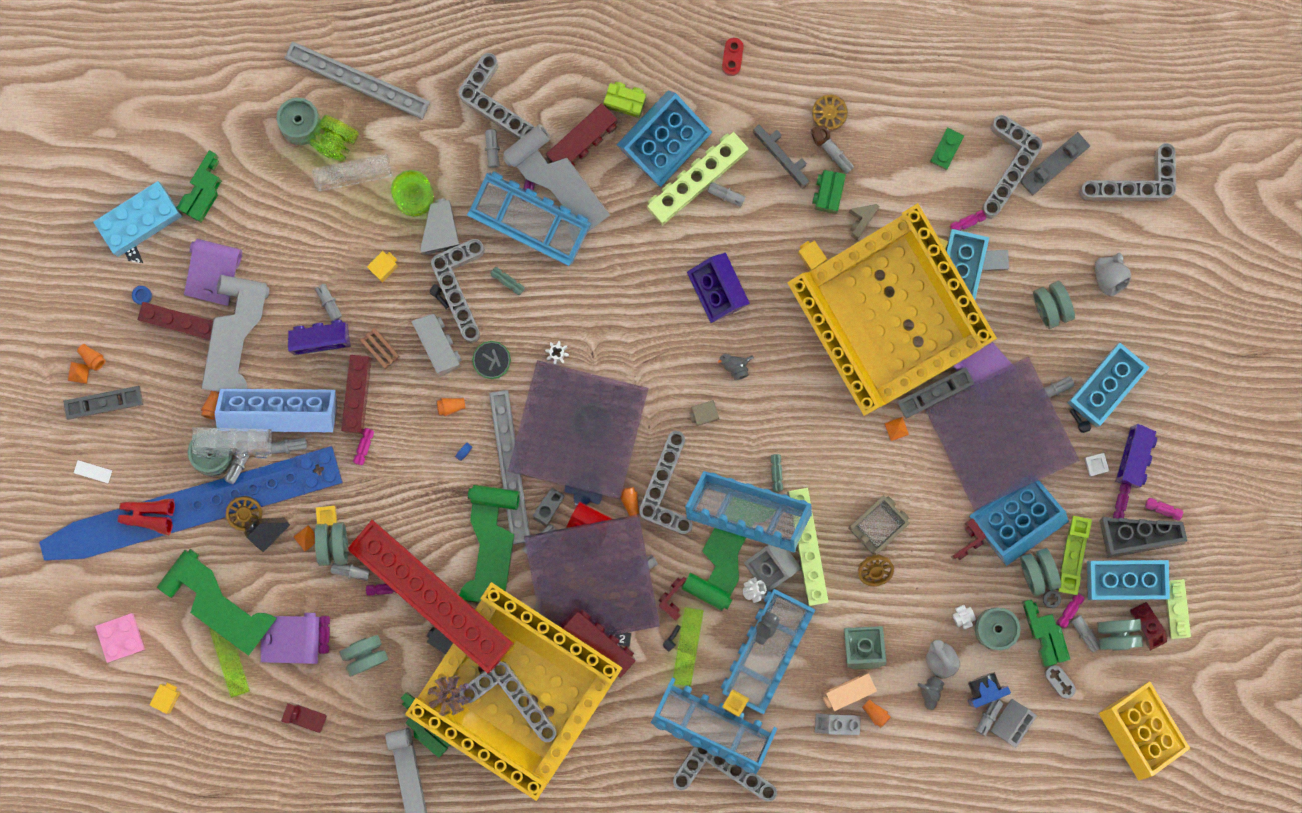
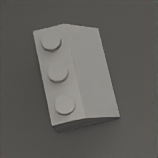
M431 314L411 321L440 377L461 367L459 362L462 359L458 351L453 352L451 345L454 343L449 334L445 335L442 329L445 325L441 317L437 318L435 314Z

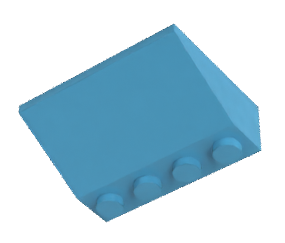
M668 90L616 145L633 163L661 187L710 136L712 131L676 93Z
M1032 472L969 516L976 521L985 534L986 541L1006 566L1069 522L1066 511Z

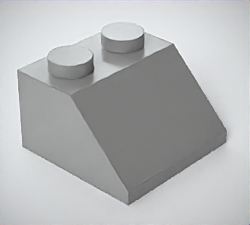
M767 545L744 562L757 581L761 580L765 583L767 588L766 594L802 569L790 551Z

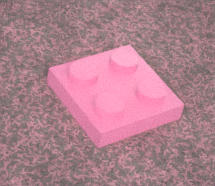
M133 613L95 626L107 663L145 650Z

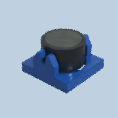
M995 672L968 682L973 698L968 699V703L974 708L1011 693L1008 686H1000Z

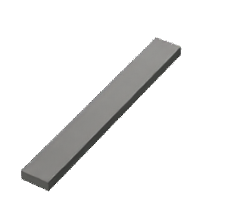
M293 41L284 58L289 62L422 120L430 105L428 100Z
M509 391L491 392L489 396L503 489L520 491L518 509H506L509 530L515 534L513 544L531 542Z

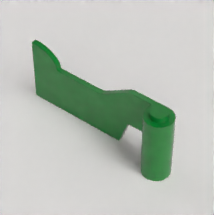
M473 485L472 488H469L468 499H470L472 504L470 521L480 546L475 580L468 581L462 587L459 594L464 600L480 602L482 600L480 598L491 582L506 591L515 534L498 526L497 520L499 508L518 509L520 491Z
M733 497L724 515L727 516L729 521L737 523L738 520H743L746 526L752 527L755 522L763 523L769 520L776 510ZM714 528L702 550L715 565L710 578L706 581L690 572L682 590L720 611H723L724 608L728 610L733 600L730 596L739 581L738 552L746 537Z
M189 549V551L184 550L158 584L157 588L170 598L174 597L183 584L196 592L190 613L249 656L277 618L268 613H256L250 616L223 596L213 571L200 562L198 559L199 554L192 549Z

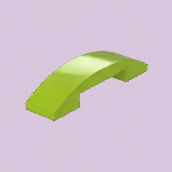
M1072 516L1061 564V588H1058V592L1078 595L1082 563L1092 519Z

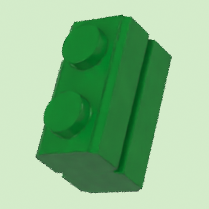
M823 170L822 175L818 174L816 185L820 187L818 193H814L812 204H816L815 210L833 214L838 213L845 174L829 170Z

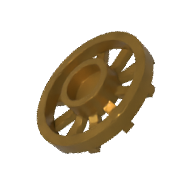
M836 95L820 97L814 103L812 109V117L816 125L822 126L819 121L825 119V125L823 126H826L829 130L840 128L845 123L848 115L844 100ZM827 98H832L831 104L828 103ZM835 99L840 102L836 106H834ZM824 100L826 106L822 105L819 102ZM818 105V106L821 107L823 110H815V109H816V106ZM841 105L844 108V110H837V108H839ZM845 113L843 119L839 117L837 114ZM815 114H822V116L817 119ZM835 118L841 121L838 125L835 123ZM828 121H832L833 126L828 127Z
M249 496L235 497L226 508V519L236 530L246 531V527H244L245 522H252L251 517L262 519L260 504L256 499ZM239 500H244V504L242 506ZM247 500L251 501L249 506H246ZM236 502L239 508L232 506V504ZM255 504L257 508L251 510V507ZM229 509L235 510L236 513L229 514ZM259 511V517L252 514ZM236 516L237 518L233 522L230 517ZM238 521H241L242 526L236 525V523Z
M880 554L868 556L859 564L858 568L860 580L868 586L883 585L894 574L892 561L889 557ZM891 568L890 572L885 571L884 569Z

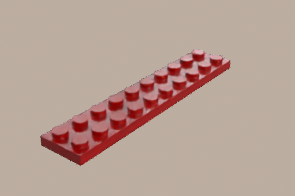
M374 520L368 523L348 547V550L486 673L489 674L514 645L510 639Z

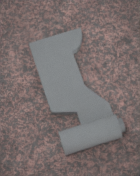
M538 124L503 152V160L508 166H517L527 180L550 189L563 206L571 209L570 213L576 216L581 214L587 217L588 222L592 223L588 230L589 232L610 216V214L568 158L547 163L538 149L551 140V137L546 129ZM569 223L570 236L576 242L581 228Z
M220 275L217 283V294L237 297L233 315L214 318L201 389L220 392V389H248L245 378L238 373L243 342L247 334L262 317L264 301L269 295V287L264 282Z

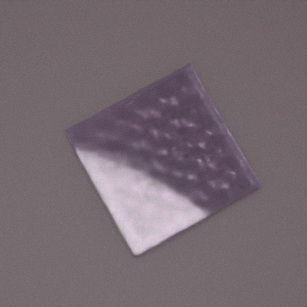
M1029 356L974 382L973 386L925 409L974 510L1080 461Z
M537 360L508 472L620 500L649 388Z
M639 514L524 536L538 611L545 618L561 627V624L575 608L580 611L584 609L591 616V621L594 623L598 621L605 627L604 632L609 636L611 634L617 635L660 626Z

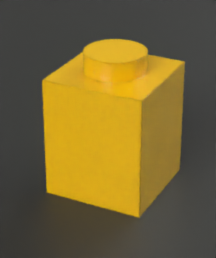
M815 240L811 243L807 241L799 247L801 250L798 251V255L809 271L827 261L826 256Z
M382 251L367 268L383 283L398 267L395 263L397 259L390 252L386 254Z
M171 683L160 684L149 705L165 714H169L181 692L177 691L178 687Z

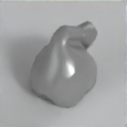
M1117 253L1112 257L1098 258L1095 262L1097 284L1100 290L1108 296L1116 295L1130 283L1131 272L1123 265L1124 258L1121 253Z
M934 640L931 643L926 655V663L930 670L939 678H949L956 674L960 668V660L953 647L942 640Z

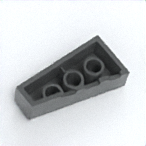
M1102 517L1100 519L1107 558L1184 545L1187 542L1183 522L1117 519Z

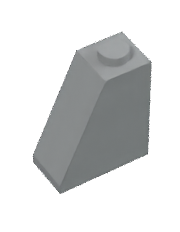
M445 198L435 200V203L430 204L421 244V253L423 255L446 251L460 245L450 201H446Z

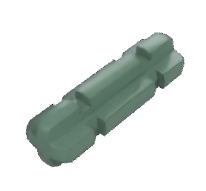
M498 267L493 268L490 273L492 277L499 279L498 281L510 290L513 289V292L517 295L523 293L525 289L523 285L516 283L517 281L505 272L502 273V270Z
M773 454L771 455L772 481H774V484H772L773 492L783 491V483H781L783 480L782 465H780L781 455Z

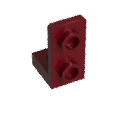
M973 518L965 522L967 526L965 530L971 538L974 536L975 540L951 556L953 560L956 558L961 560L968 555L967 550L972 547L977 549L984 544L983 539L986 536Z
M678 577L671 585L673 590L669 594L665 592L658 600L660 602L659 607L675 621L681 616L678 613L680 609L673 603L669 605L667 601L686 581L685 577L682 579Z
M1147 602L1130 610L1134 619H1141V630L1145 635L1146 645L1150 651L1167 643L1166 631Z
M289 702L281 722L286 724L292 723L321 733L327 715Z

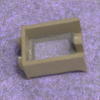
M883 495L848 527L873 556L877 555L910 524L908 521L909 517L902 510L899 512L896 509V503L889 496L885 497Z

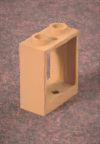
M863 673L825 691V696L822 698L828 709L831 708L833 711H836L877 692L869 673Z

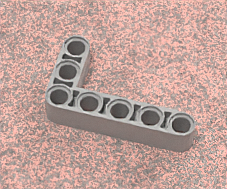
M486 53L479 59L460 87L459 96L461 101L517 139H521L535 126L482 92L498 69L496 56L492 53ZM487 60L494 61V65L491 67H486L484 63ZM477 75L484 77L480 83L474 82V78ZM466 91L473 92L471 98H464L463 94ZM487 101L489 105L487 108L482 109L479 107L480 102ZM502 111L505 115L501 119H496L494 117L495 113ZM512 122L520 123L518 129H511L510 125Z
M999 115L994 119L991 124V130L995 135L1017 148L1019 152L982 206V210L988 219L998 215L1043 146L1042 140L1038 136L1005 115ZM996 122H1003L1005 129H999L996 126ZM1012 133H1020L1021 139H1014ZM1034 142L1037 145V150H1031L1028 147V143ZM1018 158H1024L1027 165L1021 166L1018 163ZM1009 173L1014 174L1016 181H1010L1007 175ZM1003 189L1006 192V197H1000L997 194V190ZM987 205H993L996 208V212H988Z
M1164 143L1155 151V181L1090 180L1080 187V197L1087 201H1167L1176 192L1175 148L1169 143ZM1161 150H1167L1169 153V157H1163L1161 155ZM1161 168H1166L1169 171V176H1164L1161 173ZM1085 187H1091L1093 194L1088 195L1085 192ZM1104 187H1110L1112 195H1107L1104 192ZM1123 187H1129L1131 195H1126L1123 192ZM1142 187H1148L1150 195H1145L1142 192ZM1161 188H1168L1169 195H1164Z
M478 239L469 240L434 256L431 260L434 273L460 332L469 343H475L479 340L480 331L453 270L483 256L485 249L482 242ZM475 244L481 247L478 253L470 251L471 247ZM457 252L463 254V258L460 261L453 260V255ZM439 260L445 261V266L442 269H438L435 266ZM446 277L453 278V283L450 286L443 285ZM455 294L461 296V300L458 303L451 302V297ZM461 312L468 313V318L465 321H461L458 318ZM469 329L476 330V335L473 338L466 337V332Z
M673 431L667 438L639 512L644 520L685 535L692 530V521L683 515L660 507L685 443L683 433ZM679 435L682 438L681 444H672V436ZM666 453L674 454L675 460L672 463L665 462L664 455ZM659 471L667 472L668 478L665 481L658 480L657 473ZM654 488L659 489L661 492L660 497L657 499H653L650 496V491ZM646 506H650L654 510L653 515L650 517H646L642 513L643 508ZM664 513L670 514L672 518L668 524H664L660 520L661 515ZM682 520L689 523V529L686 531H681L678 527L679 522Z
M500 661L489 674L484 671L462 688L460 692L462 701L472 703L499 683L542 741L550 742L556 737V727L506 662ZM498 665H503L506 669L503 676L496 673ZM482 677L489 678V687L481 686L480 680ZM510 680L517 683L516 691L508 689L507 684ZM466 689L474 691L475 696L473 699L465 697ZM521 696H526L529 699L527 707L520 705L519 699ZM532 712L540 713L541 720L539 722L531 720ZM546 727L551 728L553 731V735L550 738H546L542 734L543 729Z
M410 728L388 732L385 734L388 750H393L405 813H427Z
M698 747L692 748L673 777L674 786L678 790H685L690 786L704 763L708 762L764 801H773L777 796L775 786L760 775L748 773L742 767L739 775H732L730 773L732 764L724 761L723 764L718 765L714 762L715 756L708 752L705 754L700 753ZM691 759L698 762V767L694 770H690L687 767V762ZM685 776L687 784L679 786L676 783L677 777ZM749 776L757 778L755 786L747 785L746 780ZM771 787L773 795L765 797L763 795L764 788Z

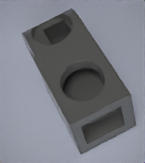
M551 488L534 512L532 518L547 527L565 495Z

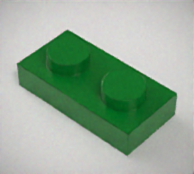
M947 127L930 162L947 170L964 135Z

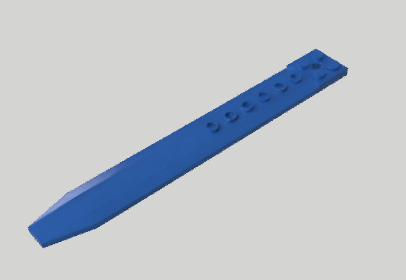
M330 446L242 472L234 484H230L225 481V478L143 501L153 502L163 499H174L175 503L173 516L145 513L143 516L171 518L173 524L171 533L226 518V508L235 497L244 495L257 500L261 507L339 485L343 481L334 449ZM316 465L324 467V470L321 471L322 475L314 473ZM239 500L242 506L244 504V500ZM247 500L246 506H249L251 501ZM236 502L232 504V506L239 508ZM254 504L251 507V510L256 509L257 506ZM116 509L72 522L41 540L39 544L44 560L86 559L165 535L144 527L118 523V515L133 516V511L128 512ZM229 509V514L236 513V511Z

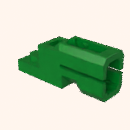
M210 150L190 181L194 188L191 193L184 194L176 207L179 211L189 217L191 216V218L202 223L218 197L217 189L222 182L219 177L210 173L211 170H215L219 163L218 155Z
M1032 600L1023 601L1022 604L1032 638H1039L1041 647L1038 652L1042 666L1047 667L1057 664V662L1061 663L1071 660L1062 629L1055 624L1053 614L1037 617L1039 610L1036 602L1033 603Z
M408 692L400 698L404 701L402 705L407 709L415 700ZM411 718L406 721L405 724L413 730L414 737L438 758L451 746Z

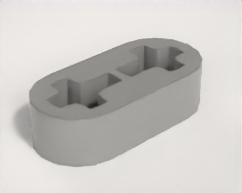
M1056 665L1049 666L1046 669L1045 677L1058 695L1063 698L1073 697L1076 689L1065 672ZM1051 669L1054 671L1058 670L1057 676L1060 679L1059 681L1054 677L1050 678ZM1061 683H1063L1065 686L1071 687L1069 689V694L1061 692L1063 691V687L1060 685Z

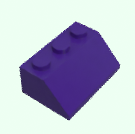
M726 252L712 256L687 271L710 323L733 314L750 304Z
M342 320L331 321L330 325L315 323L310 328L296 326L293 327V330L288 331V351L294 356L351 347L348 324L342 322Z
M1140 424L1130 427L1115 482L1127 484L1134 488H1140L1142 485H1145L1147 480L1145 471L1152 462L1151 449L1155 448L1157 443L1156 431Z

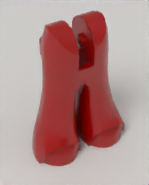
M174 499L120 503L119 510L133 511V516L118 515V523L144 527L170 536L173 526L171 518L143 516V514L152 513L173 516L175 510Z

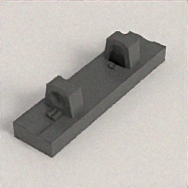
M760 124L753 129V134L802 189L809 184V180L801 170L807 163L801 158L794 164L775 143L782 136L778 130L769 136Z
M1077 132L1025 176L1020 183L1033 196L1090 147L1089 143ZM1064 150H1068L1071 156L1069 157Z
M965 367L897 401V404L905 419L973 386L975 383Z
M140 386L63 401L67 420L144 405ZM118 396L121 397V400H122V404H121V405L119 404V398H118Z

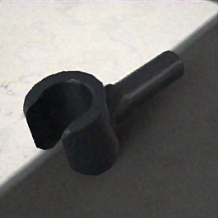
M434 284L430 289V294L437 298L445 309L449 308L447 302L439 295L442 289Z
M1071 409L1070 413L1075 418L1079 431L1081 433L1089 432L1091 430L1089 421L1082 422L1076 411Z
M679 625L675 627L672 634L663 643V647L668 652L676 646L672 640L681 628Z

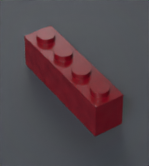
M601 103L546 153V157L551 163L568 158L571 164L575 166L574 163L579 158L582 160L589 154L588 150L593 145L596 147L603 141L602 137L606 133L611 134L617 128V118Z
M142 302L137 319L148 325L210 341L213 326L212 320Z
M350 354L341 431L344 433L363 434L372 361L369 356Z
M575 608L561 624L562 629L621 666L622 670L618 674V677L621 678L635 663L634 652L627 646L623 648L618 644L620 640L613 634L609 636L604 632L605 627L598 621L596 623L591 621V616L584 609L580 611Z

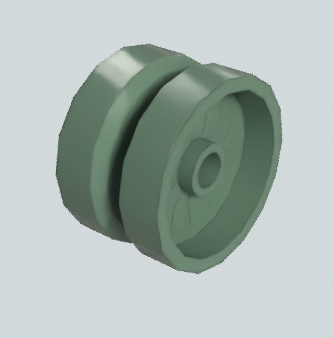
M292 98L284 102L277 111L276 120L278 127L288 142L294 145H306L313 142L320 134L322 123L318 111L312 102L304 98Z
M1056 281L1051 283L1048 290L1041 287L1033 291L1037 311L1046 328L1052 329L1059 326L1060 320L1067 323L1075 319L1072 301L1062 282Z
M201 432L194 436L189 443L187 451L189 461L201 474L211 477L218 476L226 472L230 467V462L233 460L232 447L226 438L218 432ZM213 451V454L211 456L207 455L208 452L212 453Z
M344 522L333 523L331 531L326 523L316 524L315 550L319 566L330 565L332 556L336 565L347 564L348 537Z
M1047 548L1036 551V559L1032 554L1020 557L1025 580L1034 597L1045 593V585L1050 591L1061 588V580L1056 564Z
M997 607L987 609L979 615L975 622L974 631L981 645L992 650H1005L1017 642L1021 627L1018 618L1013 612ZM997 625L1001 626V630L998 633L995 631Z
M1141 619L1097 622L1099 633H1111V637L1099 639L1100 650L1112 649V651L1143 647L1142 636L1129 634V632L1141 630Z
M379 635L361 639L339 651L343 661H349L354 658L356 660L346 667L349 677L389 660L384 650L372 652L382 645Z

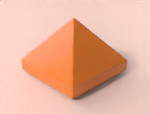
M71 362L67 381L87 384L89 367L86 364Z
M903 417L884 423L890 441L909 435Z
M309 525L294 536V539L305 552L315 545V532Z

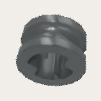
M1047 591L1043 595L1042 600L1045 606L1055 608L1061 603V596L1056 591ZM1051 594H1054L1053 597H1057V601H1054L1053 605L1049 604L1050 601L1047 602V597H1050Z

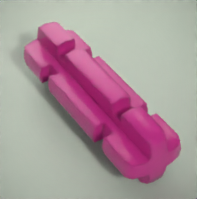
M980 210L975 215L971 214L960 219L959 222L956 221L950 224V229L964 230L977 224L978 221L979 223L984 221L986 215L983 210Z
M365 428L363 431V438L360 439L356 451L357 455L353 459L355 464H364V456L368 453L371 444L370 439L374 435L372 429Z
M1148 498L1145 507L1147 509H1155V512L1167 517L1172 516L1173 519L1178 521L1183 516V510L1179 508L1173 509L1174 506L1161 501L1156 502L1157 500L1153 498Z
M1078 593V595L1073 596V601L1069 602L1062 613L1063 616L1058 619L1057 624L1060 627L1067 628L1070 623L1069 620H1072L1080 608L1079 605L1085 600L1081 594Z

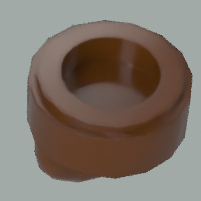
M822 125L811 129L812 138L818 147L830 139V131L826 126ZM821 130L825 132V138H823Z

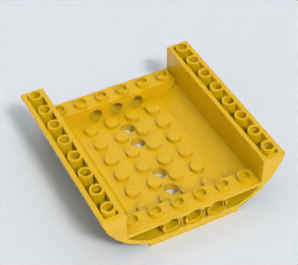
M919 203L902 212V216L813 270L802 273L787 282L863 416L922 385L997 339ZM878 270L885 272V278L882 281L876 278ZM888 286L893 287L895 290L893 297H888L885 293ZM908 319L914 323L912 330H907L904 326L905 321ZM916 336H920L924 340L921 347H917L914 344Z
M491 582L480 598L482 600L475 610L514 643L500 661L506 662L529 693L538 698V705L542 710L548 705L554 708L553 716L548 718L557 729L556 737L550 742L542 741L498 684L472 703L462 701L460 697L462 688L481 673L479 672V665L454 643L405 715L537 801L617 678L622 667ZM498 665L496 667V673L503 675L505 674V667L503 665ZM488 677L481 678L480 684L482 687H489L490 680ZM510 680L507 687L510 691H516L518 685L515 681ZM466 689L465 697L473 699L475 696L474 691ZM521 696L519 699L520 705L527 707L529 705L527 697ZM532 712L531 720L539 722L541 720L540 713ZM546 727L543 729L542 734L544 737L550 738L553 735V731L551 728Z

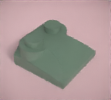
M883 626L844 628L847 667L851 669H875L886 665Z

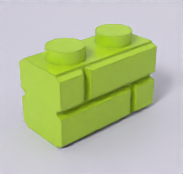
M620 82L610 83L603 103L607 109L640 118L646 101V94L643 93L644 90L633 87V89L625 88L626 85Z

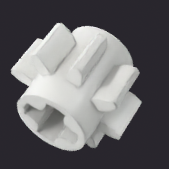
M558 341L557 345L550 343V350H545L546 353H550L547 360L553 359L554 365L557 364V361H561L564 364V356L569 357L568 353H564V350L568 348L567 345L561 347L560 341ZM554 349H557L558 351L562 350L560 352V357H557L556 355L552 356L554 354Z
M756 577L744 583L743 595L747 600L752 599L753 603H756L766 597L767 588L763 581H757Z
M965 605L955 608L956 613L952 614L956 626H962L963 629L972 627V622L976 618L971 607L966 608Z

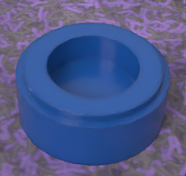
M137 286L132 291V299L139 305H142V302L149 303L152 299V293L145 286Z
M467 442L455 457L462 461L472 450V446Z

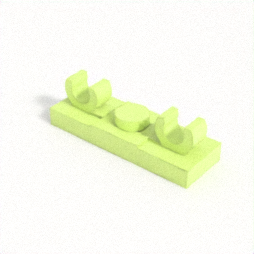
M1185 580L1169 581L1170 599H1166L1170 639L1191 637Z

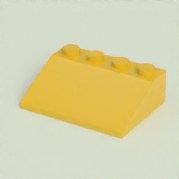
M1150 681L1098 713L1138 781L1154 776L1190 749Z

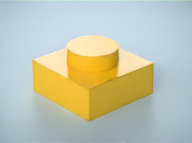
M336 506L316 507L317 524L326 523L328 526H332L333 523H337Z
M732 689L722 707L739 717L749 698Z

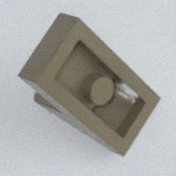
M874 204L849 210L850 214L861 220L860 222L856 220L850 229L853 231L851 237L858 240L879 209V205Z

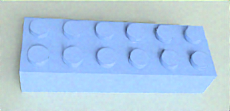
M220 389L215 410L217 431L333 432L337 412L336 391L311 389Z

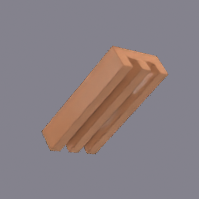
M375 328L367 333L364 338L360 339L385 369L400 357ZM374 334L389 349V351L394 355V357L391 358L383 350V348L376 342V340L372 337ZM368 339L388 360L387 363H385L380 358V356L372 349V347L366 342Z

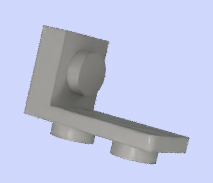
M816 713L815 733L860 735L861 717L858 715Z

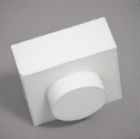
M1104 453L1084 458L1089 477L1109 472Z

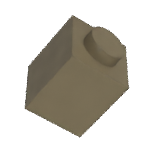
M714 400L692 406V411L689 412L692 423L696 422L697 426L719 420Z

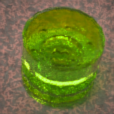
M323 115L318 126L324 131V134L314 132V137L319 139L320 142L311 139L309 144L320 154L332 160L345 162L347 157L340 152L350 153V150L344 144L354 145L359 132L336 118Z
M407 170L398 174L392 182V198L402 213L407 216L417 217L429 211L430 204H433L435 197L431 184L424 174L415 170ZM412 193H413L414 195L417 194V198L411 197L410 195H411Z

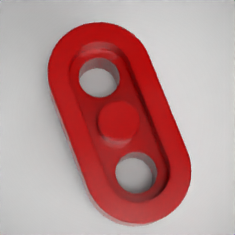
M735 37L728 39L724 48L722 70L728 76H735L741 70L744 45L740 39ZM736 44L738 48L733 50L731 45ZM733 62L735 67L730 68L728 64Z

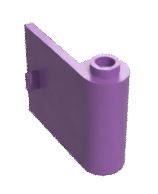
M196 239L195 242L192 241L190 246V253L192 255L184 295L229 306L231 296L217 294V283L220 275L235 277L236 269L241 262L242 250L201 239Z
M993 342L953 366L956 371L967 368L975 383L971 388L982 401H985L1018 372Z
M304 613V617L274 616L277 619L261 639V662L318 664L320 617H316V613Z

